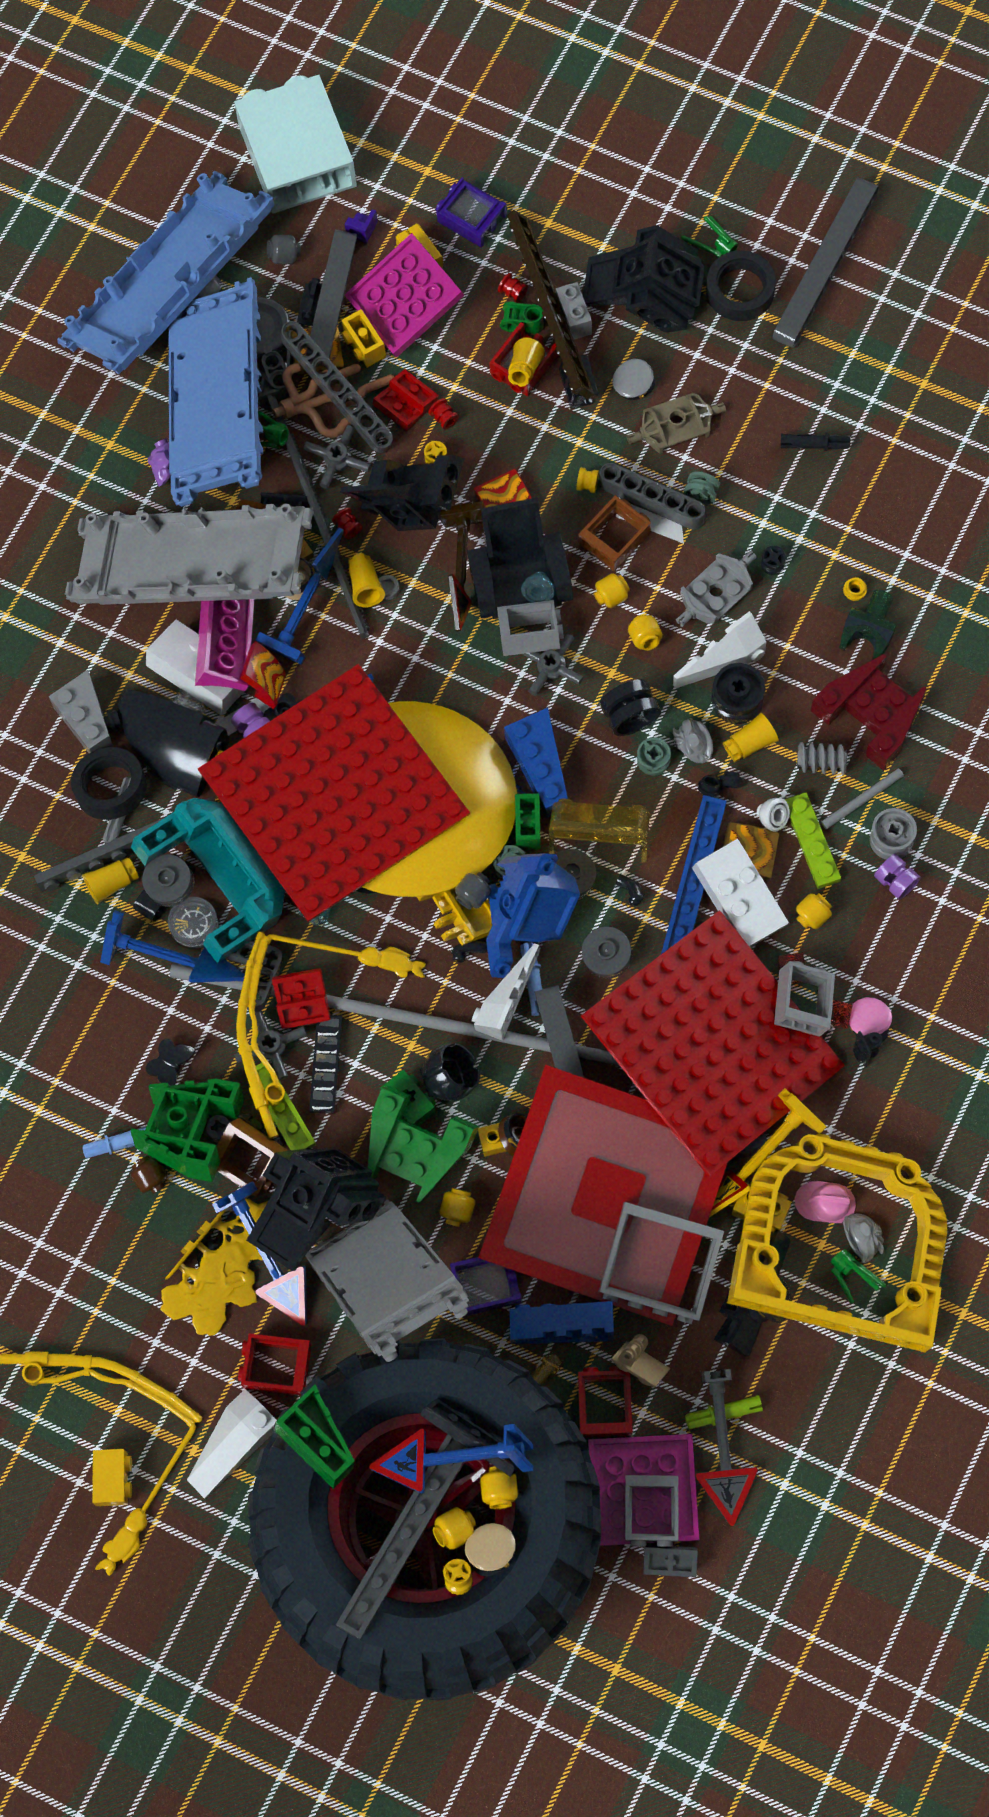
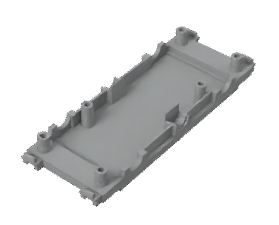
M266 504L265 509H255L249 505H242V510L205 511L201 507L198 512H191L183 508L181 513L148 514L144 510H137L136 515H126L120 511L106 516H96L94 513H90L86 518L79 519L78 535L85 539L78 576L73 582H67L66 599L71 603L76 602L77 604L99 603L100 605L271 599L273 597L301 594L300 586L303 576L302 573L297 572L304 530L311 529L313 508H305L304 506L291 507L289 504L276 507L273 504Z
M386 1200L384 1202L385 1205L378 1210L372 1220L354 1223L327 1241L323 1242L321 1240L317 1242L318 1246L309 1250L305 1256L328 1291L333 1294L346 1316L350 1318L367 1346L374 1354L382 1355L386 1362H390L398 1356L395 1348L397 1346L396 1341L444 1311L449 1310L453 1312L456 1318L465 1316L468 1312L466 1308L469 1307L467 1304L469 1296L453 1273L392 1201Z

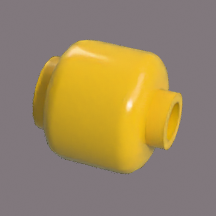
M611 573L596 582L595 588L597 592L593 593L600 606L605 604L608 608H614L628 599L627 592L630 589L622 575L617 576Z
M639 615L628 626V633L638 649L652 650L658 646L662 639V631L656 619L651 615Z
M810 893L796 906V912L799 914L796 919L805 929L809 926L813 929H818L831 917L832 912L830 909L832 906L820 893L817 895Z
M452 1188L451 1191L444 1193L439 1213L442 1217L446 1218V1224L460 1227L461 1222H470L475 1206V1200L470 1197V1192Z
M495 1466L490 1467L489 1472L482 1475L480 1479L482 1501L489 1504L491 1509L511 1507L512 1502L518 1497L516 1475L513 1474L510 1477Z
M456 1507L438 1516L435 1520V1527L432 1530L441 1547L446 1546L453 1550L466 1543L467 1539L474 1533L473 1527L476 1526V1522L470 1512H464Z

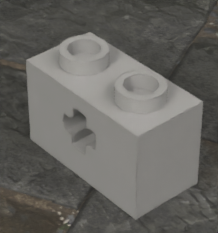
M578 282L556 288V295L573 339L591 335L592 320Z

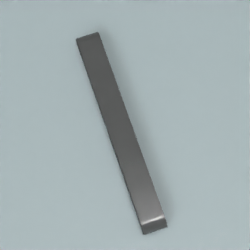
M859 177L856 179L778 322L772 340L795 348L873 204L879 190L878 185Z

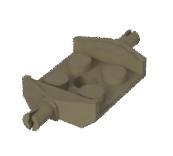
M695 393L643 410L640 431L626 435L627 441L630 445L640 440H645L646 443L661 454L663 453V448L704 434L708 438L710 435L711 417L726 412V407L723 402L710 407L709 404H706ZM677 415L682 417L683 420L680 423H673L670 418Z

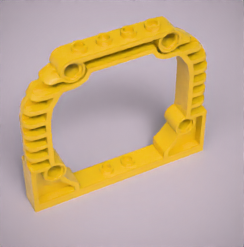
M825 1134L805 1135L795 1146L784 1148L768 1157L757 1169L751 1181L741 1240L737 1245L727 1303L921 1352L931 1349L934 1342L942 1289L939 1287L946 1246L947 1217L940 1198L931 1189V1185L924 1178L920 1177L921 1169L919 1165L911 1159L903 1158V1155L900 1153L880 1152L876 1147L856 1146L854 1142L849 1140L836 1141L830 1139L831 1137ZM803 1146L810 1147L813 1155L806 1153ZM822 1165L881 1180L891 1194L909 1200L917 1217L918 1231L911 1280L896 1293L895 1302L898 1307L881 1318L878 1323L852 1317V1313L847 1311H837V1313L828 1311V1308L823 1305L808 1306L785 1300L787 1289L781 1283L774 1269L779 1261V1253L774 1246L770 1245V1235L778 1190L783 1177L789 1171L811 1173ZM901 1170L908 1173L909 1179L902 1176ZM759 1255L767 1258L768 1265L760 1262ZM907 1292H911L914 1294L916 1298L915 1302L911 1301L908 1298Z

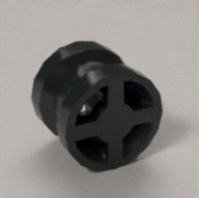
M770 546L764 550L761 567L765 573L777 575L783 571L786 558L784 550L778 546Z
M212 1116L206 1123L207 1134L214 1143H219L230 1123L225 1116Z

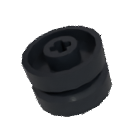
M733 663L721 668L714 678L711 695L712 708L717 716L725 722L732 724H744L753 720L761 712L766 689L764 678L757 669L744 663Z
M644 679L623 683L610 690L600 700V707L604 715L610 718L609 726L614 735L626 736L636 733L651 725L661 715V709L657 701L651 698L652 691Z

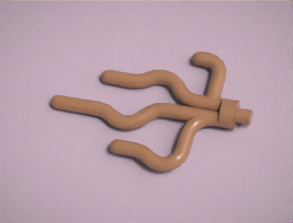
M299 363L288 366L283 372L282 379L290 398L279 402V407L273 409L274 416L276 418L284 416L287 419L297 414H306L312 419L317 431L324 437L336 438L342 435L346 426L351 425L350 422L344 418L336 428H327L314 407L332 401L326 394L312 398L318 389V385L313 379H311L308 389L299 394L291 377L293 374L301 371L302 366ZM353 364L339 371L346 378L360 372L361 367L359 364ZM323 370L318 373L325 374L328 372V370ZM390 374L358 388L357 393L363 398L367 393L389 385L390 380L394 376ZM348 401L345 405L349 407L356 405V403Z

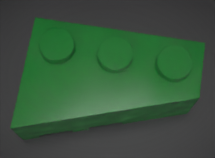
M314 1384L275 1422V1432L334 1489L353 1470L355 1461L340 1431L333 1422L316 1384Z

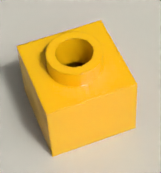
M499 1123L478 1129L484 1157L506 1152L499 1138ZM496 1134L498 1136L494 1141L488 1139L490 1135Z

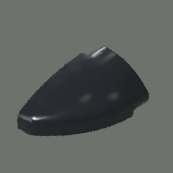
M126 689L118 702V713L127 741L135 755L150 773L174 790H182L197 798L200 797L208 783L197 768L213 759L219 750L224 752L227 749L229 736L226 728L208 720L202 722V713L153 695Z

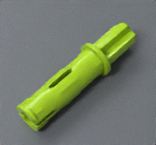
M759 1395L724 1404L726 1420L759 1411L762 1412L763 1408L760 1406L762 1403ZM709 1405L708 1409L686 1414L685 1422L688 1429L708 1424L715 1426L714 1407Z

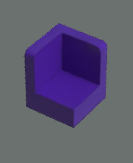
M372 209L369 216L356 213L354 219L348 217L345 222L346 232L358 234L357 240L367 244L378 223L377 211Z

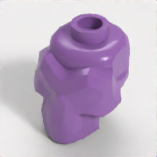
M167 438L155 443L156 448L151 451V456L148 457V464L152 467V472L158 486L165 485L170 478L169 442Z

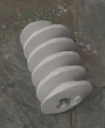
M803 742L799 743L797 769L801 766L803 773H806L808 767L811 766L812 772L816 773L818 767H821L822 774H825L828 767H830L832 774L835 775L837 769L840 768L842 775H845L847 749L844 752L842 745H838L836 751H834L833 745L829 744L825 751L821 743H819L816 750L813 743H809L807 749H805Z

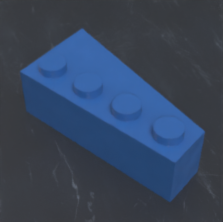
M548 707L505 726V739L533 794H539L540 807L545 817H551L568 809V797Z
M613 1301L581 1304L570 1303L566 1305L542 1304L540 1307L516 1305L515 1309H509L511 1344L613 1342Z

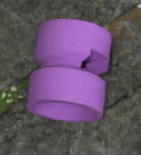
M252 702L241 707L233 715L231 723L239 733H244L243 738L270 722L267 717H263V712Z
M893 854L878 868L874 877L883 886L889 885V891L898 900H901L912 891L921 877L912 868H905L906 862L897 854Z

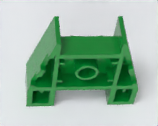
M208 1079V1082L205 1083L185 1081V1084L169 1085L168 1083L150 1084L149 1091L155 1107L145 1131L131 1128L130 1132L135 1148L188 1178L213 1182L221 1162L217 1146L199 1141L209 1115H222L232 1120L238 1118L244 1102L241 1084L221 1079Z
M386 1086L381 1089L372 1110L368 1168L373 1171L371 1175L373 1179L378 1176L382 1168L422 1186L416 1200L420 1203L433 1192L444 1177L470 1150L479 1126L456 1116L450 1119L443 1137L403 1120L402 1117L411 1095L391 1086Z

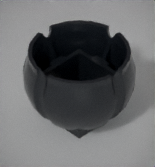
M448 1043L447 1045L438 1046L429 1053L424 1061L423 1068L420 1069L429 1097H437L446 1101L460 1100L468 1096L478 1085L480 1070L474 1068V1064L477 1061L468 1049L458 1043Z

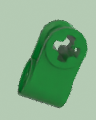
M506 302L503 304L504 316L503 320L500 321V328L502 330L513 332L520 322L525 324V333L537 334L544 329L543 309L539 305Z

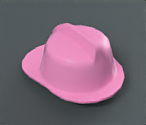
M808 1182L798 1189L795 1196V1207L799 1214L812 1221L843 1223L845 1216L854 1214L856 1208L855 1197L846 1186L837 1183Z

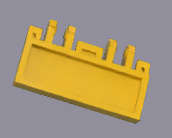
M455 888L434 895L417 897L421 902L433 898L442 915L452 911V913L434 922L436 929L450 924L455 926L441 935L443 941L457 937L463 946L489 935L492 928L488 898L480 908H471L469 910L456 900Z

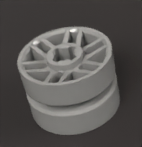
M890 808L880 812L875 817L870 832L869 841L872 850L879 857L886 860L893 854H897L900 858L905 857L911 851L917 834L916 822L908 812L902 809Z

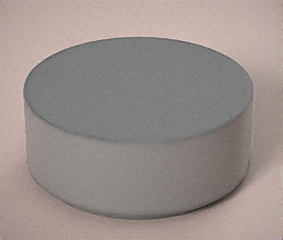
M384 575L379 578L385 591L384 599L391 600L395 598L400 590L398 580L391 575Z

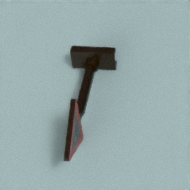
M482 501L451 506L450 510H441L439 516L445 528L456 527L458 531L456 576L454 574L448 575L456 632L462 630L472 604L471 599L464 590L468 531H470V524L483 523L481 508H484V503Z

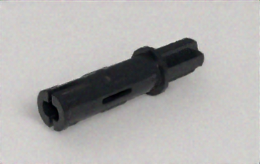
M825 432V435L781 433L780 449H825V451L827 449H849L850 436L828 435V432Z

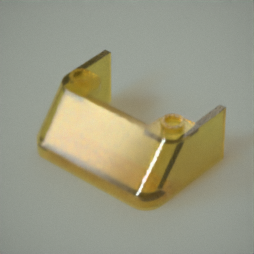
M559 799L558 802L553 803L549 826V854L555 853L556 838L642 845L641 862H646L650 811L646 810V807L642 805L623 807L577 803L570 799Z

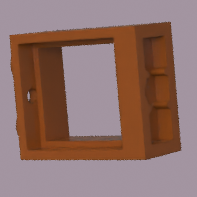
M615 495L579 533V545L615 572L651 533L650 519L644 513H638L634 510L627 500H621ZM615 513L639 530L618 553L595 536Z
M238 1118L228 1124L217 1145L221 1161L217 1171L240 1187L253 1181L258 1190L252 1195L257 1197L264 1192L268 1193L275 1183L262 1176L264 1171L259 1180L256 1181L227 1161L239 1138H242L270 1157L264 1171L276 1152L288 1150Z

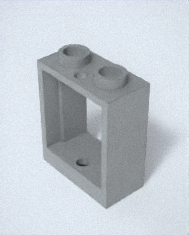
M554 600L497 607L503 656L560 649L559 639H564L562 624L557 625L561 623L560 609H555ZM549 622L551 625V630L510 635V627Z
M789 961L779 970L774 1024L819 1037L831 1028L835 973L827 972L826 969L821 967L813 968L806 966L800 961ZM792 979L818 986L816 1015L789 1008Z
M625 1475V1541H630V1546L644 1547L646 1542H657V1547H673V1542H678V1476ZM632 1488L671 1489V1534H632Z

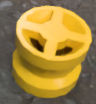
M431 441L424 448L426 464H434L437 456L447 455V448L440 441Z
M580 467L576 490L582 491L586 489L590 493H596L599 470L587 471L585 468Z
M453 1559L445 1565L443 1575L447 1590L456 1595L468 1592L473 1584L470 1565L462 1559Z

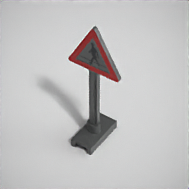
M720 1369L721 1372L700 1371L701 1382L709 1383L710 1395L713 1396L720 1470L696 1473L695 1477L729 1525L734 1526L758 1469L756 1467L731 1468L723 1393H725L724 1382L732 1380L731 1369Z

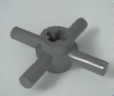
M350 425L346 426L340 441L331 443L327 448L308 441L304 445L305 451L322 456L327 466L319 484L322 488L328 489L335 472L343 471L347 466L365 472L370 471V463L351 457V452L347 446L355 428Z
M566 634L560 643V649L555 651L547 650L542 654L538 652L522 654L537 662V668L540 673L528 690L530 694L536 696L547 679L553 680L560 676L581 685L584 677L568 669L563 657L574 640L572 635Z
M262 1010L255 1012L257 1026L260 1031V1035L257 1037L259 1050L267 1060L272 1061L279 1080H284L288 1078V1074L280 1056L285 1050V1044L307 1036L305 1029L300 1027L281 1035L277 1031L269 1030ZM272 1041L274 1047L269 1048L267 1043ZM239 1052L234 1054L237 1063L243 1062Z

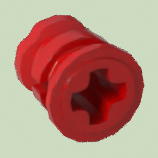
M507 273L499 284L498 293L502 294L505 292L507 297H513L514 301L519 303L525 296L528 285L525 283L521 284L519 279H513V275Z
M446 398L436 401L428 411L430 416H435L434 419L441 423L443 430L451 428L459 418L456 412L453 413V408L447 405L448 401Z
M348 507L336 513L332 518V523L338 525L337 528L344 530L345 538L352 539L361 532L363 526L357 523V518L351 515L352 510Z

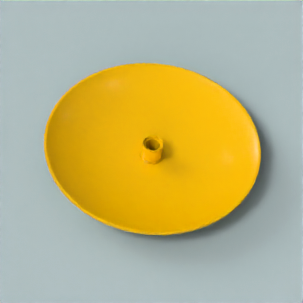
M415 701L390 702L388 704L470 811V815L362 886V888L399 897H421L446 892L456 888L467 873L475 875L478 872L482 873L492 864L506 845L515 822V794H517L515 778L511 766L499 745L484 729L469 718L448 708L430 703Z

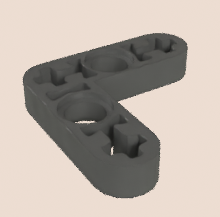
M250 941L238 949L237 953L230 954L225 960L246 965L249 957L243 956L242 952L245 949H252L255 942ZM269 945L260 976L266 975L270 980L265 984H258L259 1000L255 1001V1012H260L265 1008L273 988L272 978L279 975L283 964L281 951ZM274 956V957L276 958V960H272V962H271V964H270V969H269V968H267V967H268V960H267V959H271V957Z

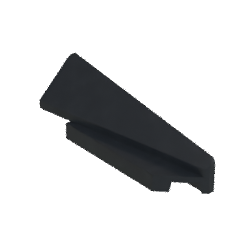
M775 1230L770 1239V1245L774 1246L779 1253L778 1264L774 1267L777 1276H779L791 1242L780 1230ZM759 1255L760 1262L768 1265L767 1258ZM728 1293L719 1311L727 1319L719 1329L714 1340L744 1356H750L761 1323H757L751 1318L748 1308L728 1304Z

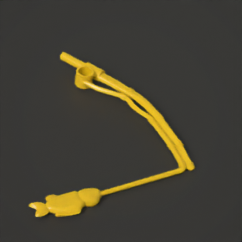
M258 932L246 963L245 976L238 1001L236 1030L238 1051L242 1057L244 1070L250 1085L249 1091L256 1110L260 1112L269 1139L278 1137V1133L268 1106L280 1105L285 1095L284 1087L280 1084L275 1070L260 1052L257 1043L258 1026L255 1016V1001L260 973L263 967L262 964L270 942L276 940L358 956L359 961L363 964L393 971L402 978L407 977L410 971L418 977L425 978L422 972V968L426 966L425 962H412L408 958L411 956L410 954L391 946L382 951L374 947H367L358 952L276 934L265 936L264 932ZM247 1008H249L252 1020L251 1045L248 1044L246 1036ZM252 1051L268 1070L273 1080V1083L267 1085L265 1090L257 1072Z
M49 1352L0 1354V1364H24L22 1377L29 1385L37 1386L39 1384L59 1383L83 1375H91L100 1381L122 1384L130 1389H134L162 1405L165 1409L170 1410L190 1428L142 1509L136 1508L126 1518L125 1525L119 1529L114 1539L106 1542L102 1550L104 1553H107V1558L101 1560L96 1565L95 1570L105 1569L107 1575L110 1576L115 1570L116 1562L122 1560L125 1563L140 1547L139 1532L143 1531L148 1523L145 1512L196 1429L195 1423L202 1421V1416L173 1392H169L141 1375V1373L105 1358L92 1357V1355L49 1354ZM72 1366L84 1367V1370L59 1377L44 1378L45 1373L41 1367ZM91 1367L111 1370L130 1378V1380L104 1376L91 1369Z

